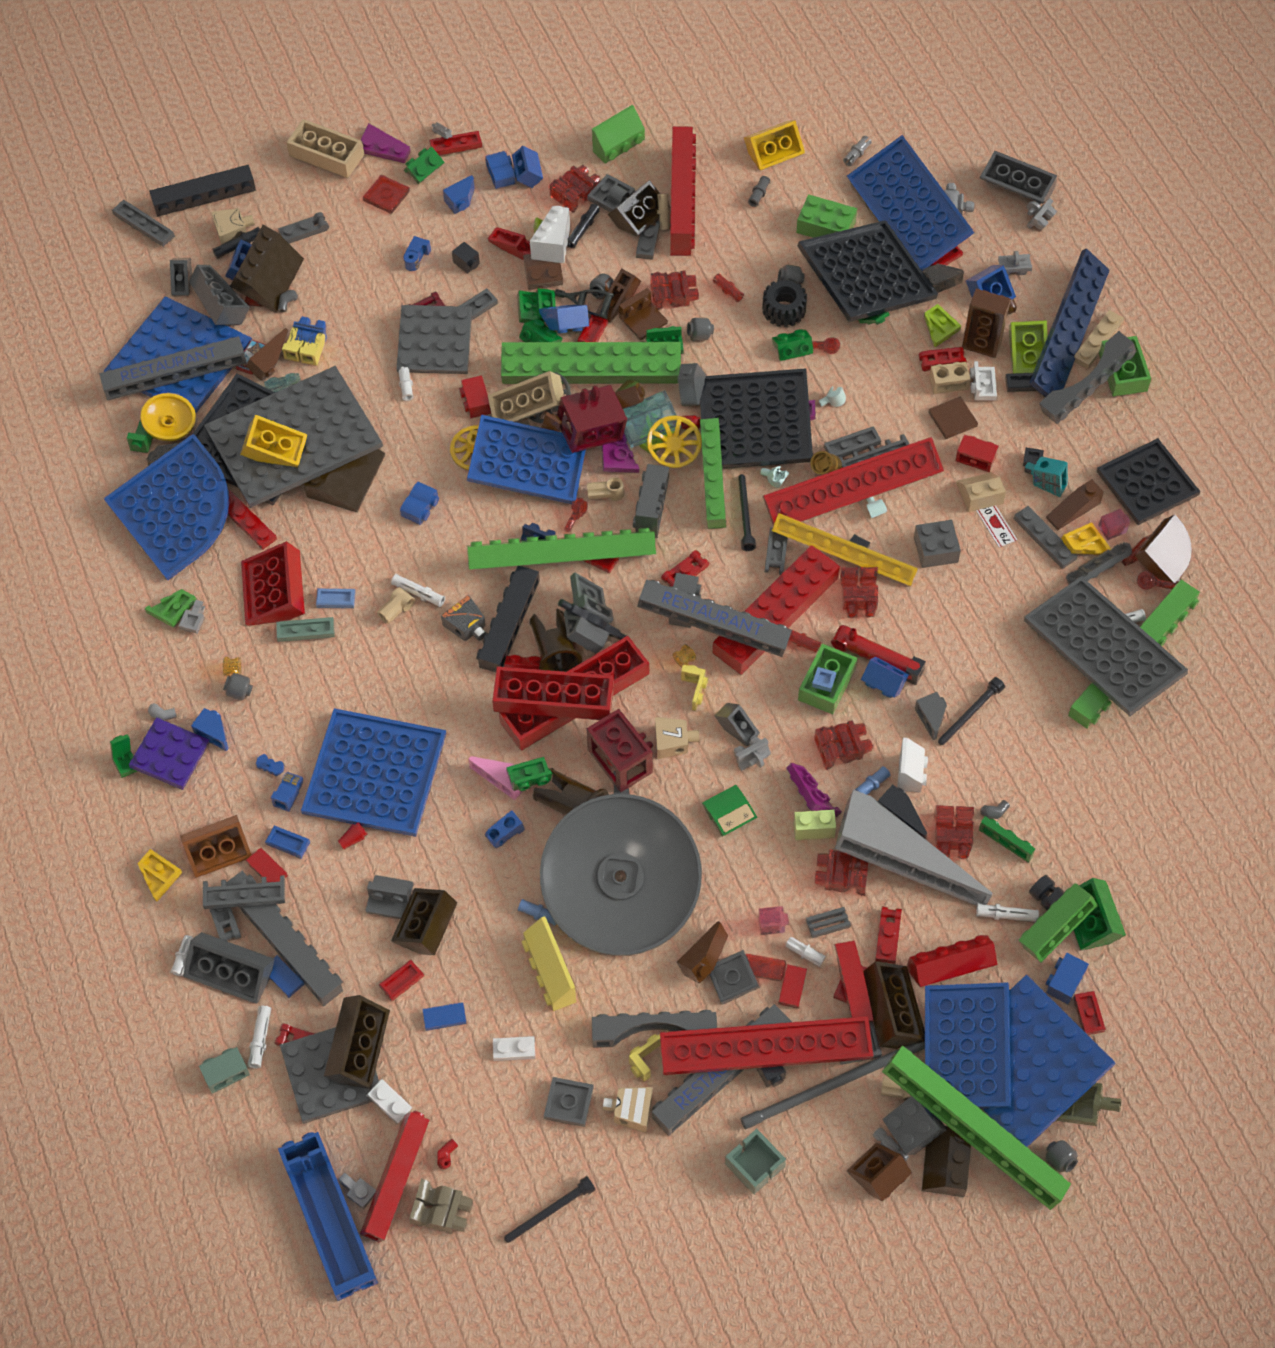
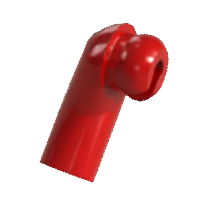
M450 1139L437 1151V1165L440 1169H448L451 1166L450 1153L458 1147V1144L453 1139Z

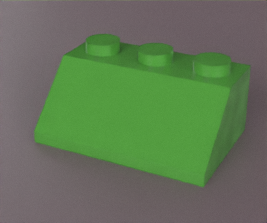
M633 105L592 128L593 152L605 164L645 140V128Z

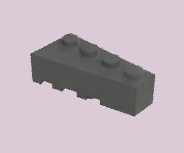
M197 265L189 282L215 325L242 324L250 307L211 265Z
M648 464L646 471H643V486H640L639 489L640 498L637 501L636 515L633 519V528H636V532H638V528H649L650 531L655 532V538H658L669 481V467Z

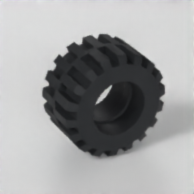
M779 279L777 282H771V286L768 285L763 293L762 309L767 321L770 320L771 324H777L779 327L781 325L788 327V325L794 326L795 322L799 323L801 318H804L807 294L801 284H796L794 280L789 281V279H785V281ZM779 302H789L791 304L784 305Z

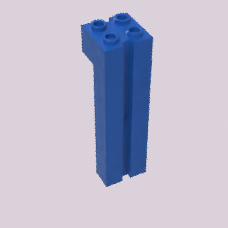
M319 1132L307 1133L302 1136V1141L294 1143V1141L284 1143L281 1148H278V1151L337 1301L353 1295L356 1291L365 1290L378 1284Z

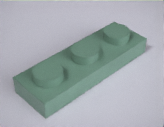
M333 617L276 622L278 642L335 637Z

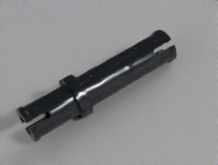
M591 204L587 212L581 216L580 222L568 238L567 246L570 248L576 247L588 227L594 223V218L600 212L598 205Z
M257 227L247 233L243 232L240 236L213 248L214 255L218 259L234 251L240 240L248 243L253 242L260 228Z

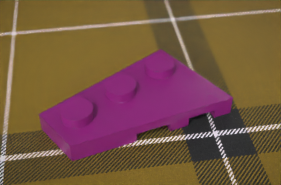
M369 123L361 138L364 154L405 163L411 151L410 146Z
M625 434L621 441L602 445L603 472L639 473L640 468L635 463L633 452L628 447Z
M790 763L786 767L790 774V779L798 787L799 794L804 797L807 802L806 805L811 811L834 810L835 817L842 813L838 807H833L830 804L831 798L828 794L823 793L817 788V781L804 766Z

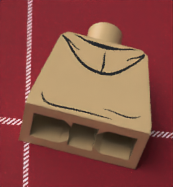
M238 208L211 212L221 245L240 236L243 232L247 233L246 227L255 225L253 216L242 217Z

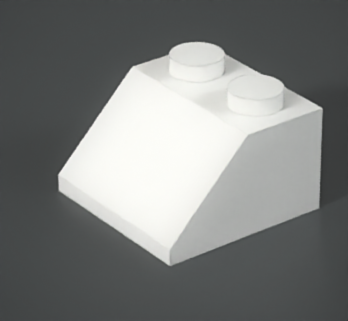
M903 738L897 788H902L904 791L921 793L922 785L926 786L927 774H923V769L927 768L928 757L924 756L925 749L908 738Z

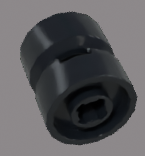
M1044 875L1031 887L1029 893L1037 901L1041 900V905L1048 911L1050 906L1064 894V891L1060 887H1055V882L1048 875Z

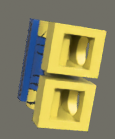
M303 316L298 322L294 321L288 341L282 347L284 359L297 362L301 360L302 363L317 366L327 339L326 322L318 320L315 325H310V319Z

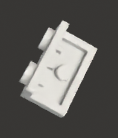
M974 361L973 368H970V378L973 379V382H971V393H974V400H996L995 367H978V361Z

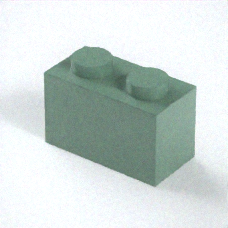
M237 1047L234 1049L229 1048L223 1051L222 1055L216 1058H208L199 1065L212 1094L250 1075Z

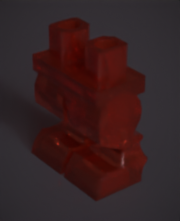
M573 165L562 177L554 179L549 184L550 197L560 204L562 203L564 207L569 208L574 213L578 208V199L588 200L587 195L600 182V176L593 174L589 177V170L586 166L581 165L576 168Z
M685 270L680 271V273L672 272L670 274L658 271L651 273L650 286L653 304L658 310L662 308L664 301H667L675 308L683 305L686 307L689 306L690 301L699 300L698 288L689 289V287H696V275H686Z
M858 567L841 568L840 581L843 610H846L848 618L857 617L858 610H864L865 617H875L878 606V585H876L878 567H861L860 574Z
M853 720L834 727L831 725L828 728L823 726L815 729L814 740L819 753H821L820 756L826 770L832 768L838 759L846 764L856 759L861 760L863 759V754L872 751L873 745L870 739L860 740V737L865 736L867 733L864 723L854 724Z
M935 806L934 818L937 819L935 822V847L948 858L950 857V850H958V858L968 859L973 846L974 822L972 819L974 807L956 806L954 812V806Z
M829 849V854L818 853L817 866L827 867V872L816 871L815 884L824 885L825 890L846 892L853 887L856 889L857 894L865 896L868 872L867 861L833 849Z

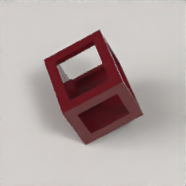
M611 385L599 388L598 386H592L591 390L584 388L579 393L560 397L557 416L562 421L561 431L572 453L622 440L627 417ZM567 422L570 423L573 429V433H571Z
M620 709L586 728L588 751L620 793L653 773V751L651 750L653 743L651 741H644L646 734L644 732L638 733ZM599 747L616 770V777L595 749ZM641 763L644 771L627 781V771Z

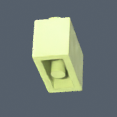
M834 810L794 813L795 840L835 838L836 821Z

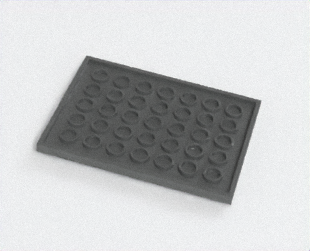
M336 365L204 425L250 508L383 447V442ZM255 415L307 434L298 467L258 462L240 455L249 424Z

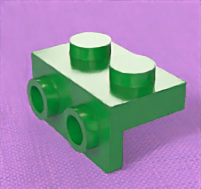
M432 146L428 150L424 148L418 153L419 157L414 160L412 158L405 164L407 167L403 171L405 173L409 172L418 184L445 163Z
M538 319L524 323L519 338L524 342H561L563 339L556 331L550 330L544 322Z
M671 326L668 328L646 330V342H681V354H684L681 327Z
M798 329L793 333H781L776 337H772V342L778 350L780 361L813 354L812 337L806 330Z
M544 757L506 767L513 791H525L530 786L537 784L538 786H543L549 783L552 778V772L548 769Z

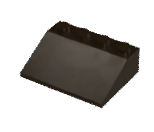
M263 224L230 287L268 309L277 312L280 295L288 291L304 258L278 232Z
M377 449L306 482L304 487L307 498L358 513L385 457V452Z

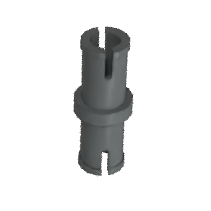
M762 176L758 184L754 186L753 193L748 200L750 206L757 207L760 199L765 196L766 188L770 184V179L767 176Z

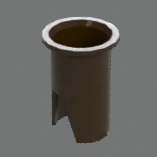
M558 608L556 609L557 628L547 631L537 615L533 614L529 623L541 657L539 670L567 672L581 664L582 657L580 653L574 649L572 641L567 638L563 611Z
M548 768L552 772V782L562 790V793L556 790L535 787L533 799L567 815L582 803L600 796L609 795L606 789H592L554 770V768Z

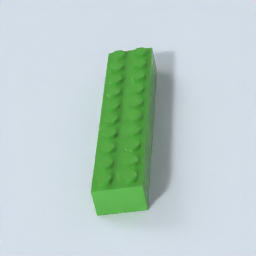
M502 342L501 350L502 384H518L549 371L561 374L569 384H623L627 380L637 381L639 384H677L681 368V342Z

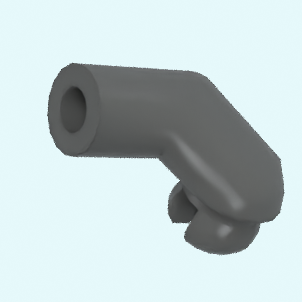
M288 290L280 295L278 311L286 312L288 302L297 300L298 295L295 290Z
M1002 800L998 806L984 805L980 812L981 815L989 819H999L1010 807V804Z

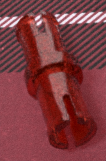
M720 273L714 276L713 283L718 285L724 294H728L736 302H740L743 299L744 293L737 289L732 281H728Z
M794 630L791 631L788 640L797 644L799 648L802 646L815 653L818 652L821 645L820 641H816L807 637L805 633L801 634Z

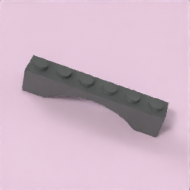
M1120 331L1114 334L1105 343L1103 355L1096 368L1082 381L1073 386L1052 391L1039 403L1042 412L1056 424L1066 419L1074 408L1079 407L1085 398L1091 396L1097 387L1104 384L1108 377L1117 372L1127 360L1134 356L1136 353L1134 342Z
M702 1010L699 1013L680 1011L675 1014L659 1012L658 1014L651 1015L642 1012L637 1015L620 1013L617 1016L599 1014L596 1017H592L593 1048L614 1047L630 1035L647 1030H668L673 1032L717 1028L716 1012L711 1010Z

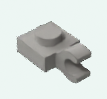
M195 600L192 610H185L179 624L180 629L198 634L205 618L203 615L205 610L203 601Z
M343 1173L339 1178L340 1184L350 1190L347 1193V1197L362 1209H365L373 1199L376 1189L361 1178L355 1182L346 1173Z

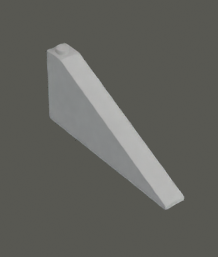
M853 789L846 803L835 849L976 906L977 903L987 905L992 896L990 890L873 797Z

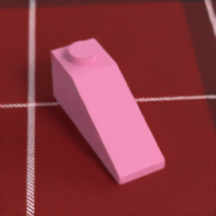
M473 756L468 759L472 770L513 800L523 792L519 790L513 791L506 771V767L513 766L514 764Z

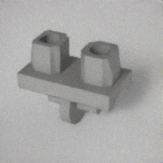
M1051 198L1042 206L1037 201L1028 203V215H1034L1027 224L1030 229L1035 226L1042 230L1049 223L1042 215L1050 220L1057 211L1051 206L1053 203Z
M1014 251L1013 255L998 256L999 265H1004L1008 276L1011 272L1026 275L1027 271H1032L1030 254L1019 255L1018 251Z
M754 737L750 740V746L746 749L743 746H738L734 749L738 767L741 771L755 764L760 768L764 766L763 759L771 755L768 747L769 742L766 738L761 740L758 737Z

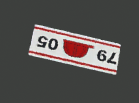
M997 506L976 510L999 547L1017 541L1016 536Z

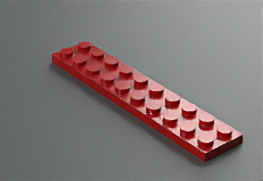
M932 437L762 497L773 526L778 513L802 522L943 472L944 469Z
M868 1016L660 1032L663 1075L873 1059Z

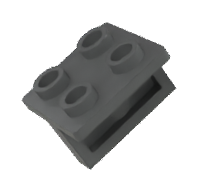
M375 875L373 882L369 881L367 886L369 898L366 913L401 919L411 897L414 883L412 881Z

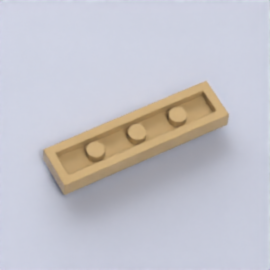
M1109 310L1074 356V362L1088 369L1099 355L1102 341L1109 340L1123 324L1124 317Z

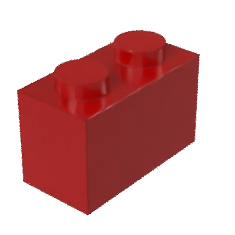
M482 375L461 380L462 387L459 388L461 398H465V402H463L465 413L469 412L470 419L491 414L488 394Z
M964 434L957 450L955 461L990 473L999 445Z

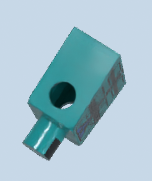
M1040 457L1036 464L1028 462L1025 466L1024 472L1033 475L1034 486L1061 497L1068 485V462Z

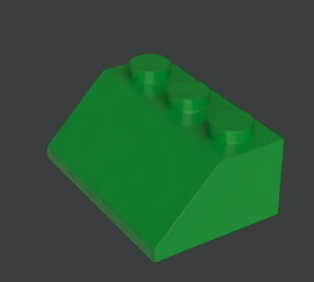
M1091 878L1080 884L1079 886L1092 895L1098 905L1074 929L1080 950L1109 945L1126 936L1107 882Z

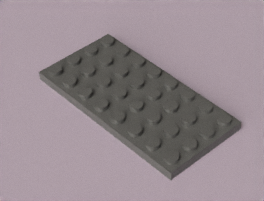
M1082 576L1024 616V621L1128 716L1136 713L1188 674V669Z

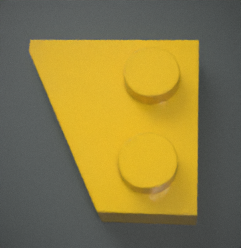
M1092 522L1064 534L1061 538L1070 552L1074 554L1100 555L1108 549L1111 550Z
M152 849L137 863L156 902L182 874L181 869Z

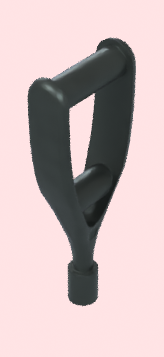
M559 289L555 290V296L566 297L576 305H584L586 296L589 293L605 294L601 313L597 314L589 310L588 313L601 318H608L607 314L612 296H614L613 293L594 289L574 293H566Z

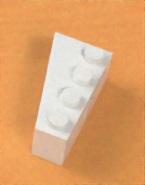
M552 206L530 240L532 260L565 263L566 246L570 232L569 208Z

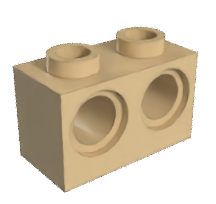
M966 362L931 366L929 378L933 394L969 390L971 378Z

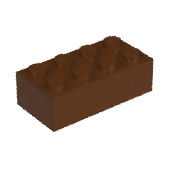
M975 290L969 306L962 347L965 350L996 358L1002 343L1011 298L985 290Z

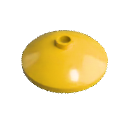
M173 393L153 396L144 404L141 410V424L144 430L150 436L162 441H175L184 438L192 431L196 422V413L192 404L186 398Z

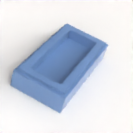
M317 588L316 607L354 608L355 589Z

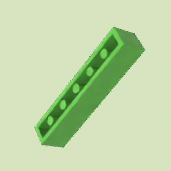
M719 418L700 419L708 529L726 528Z

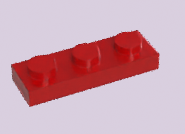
M479 131L453 135L448 139L441 137L429 140L430 147L432 146L439 156L482 148Z

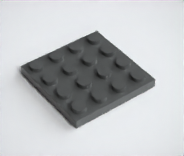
M401 305L397 372H399L401 367H408L409 372L468 374L472 307Z
M336 1027L280 1045L303 1124L373 1102L366 1095L379 1082L376 1071L371 1089L339 1084L324 1077Z

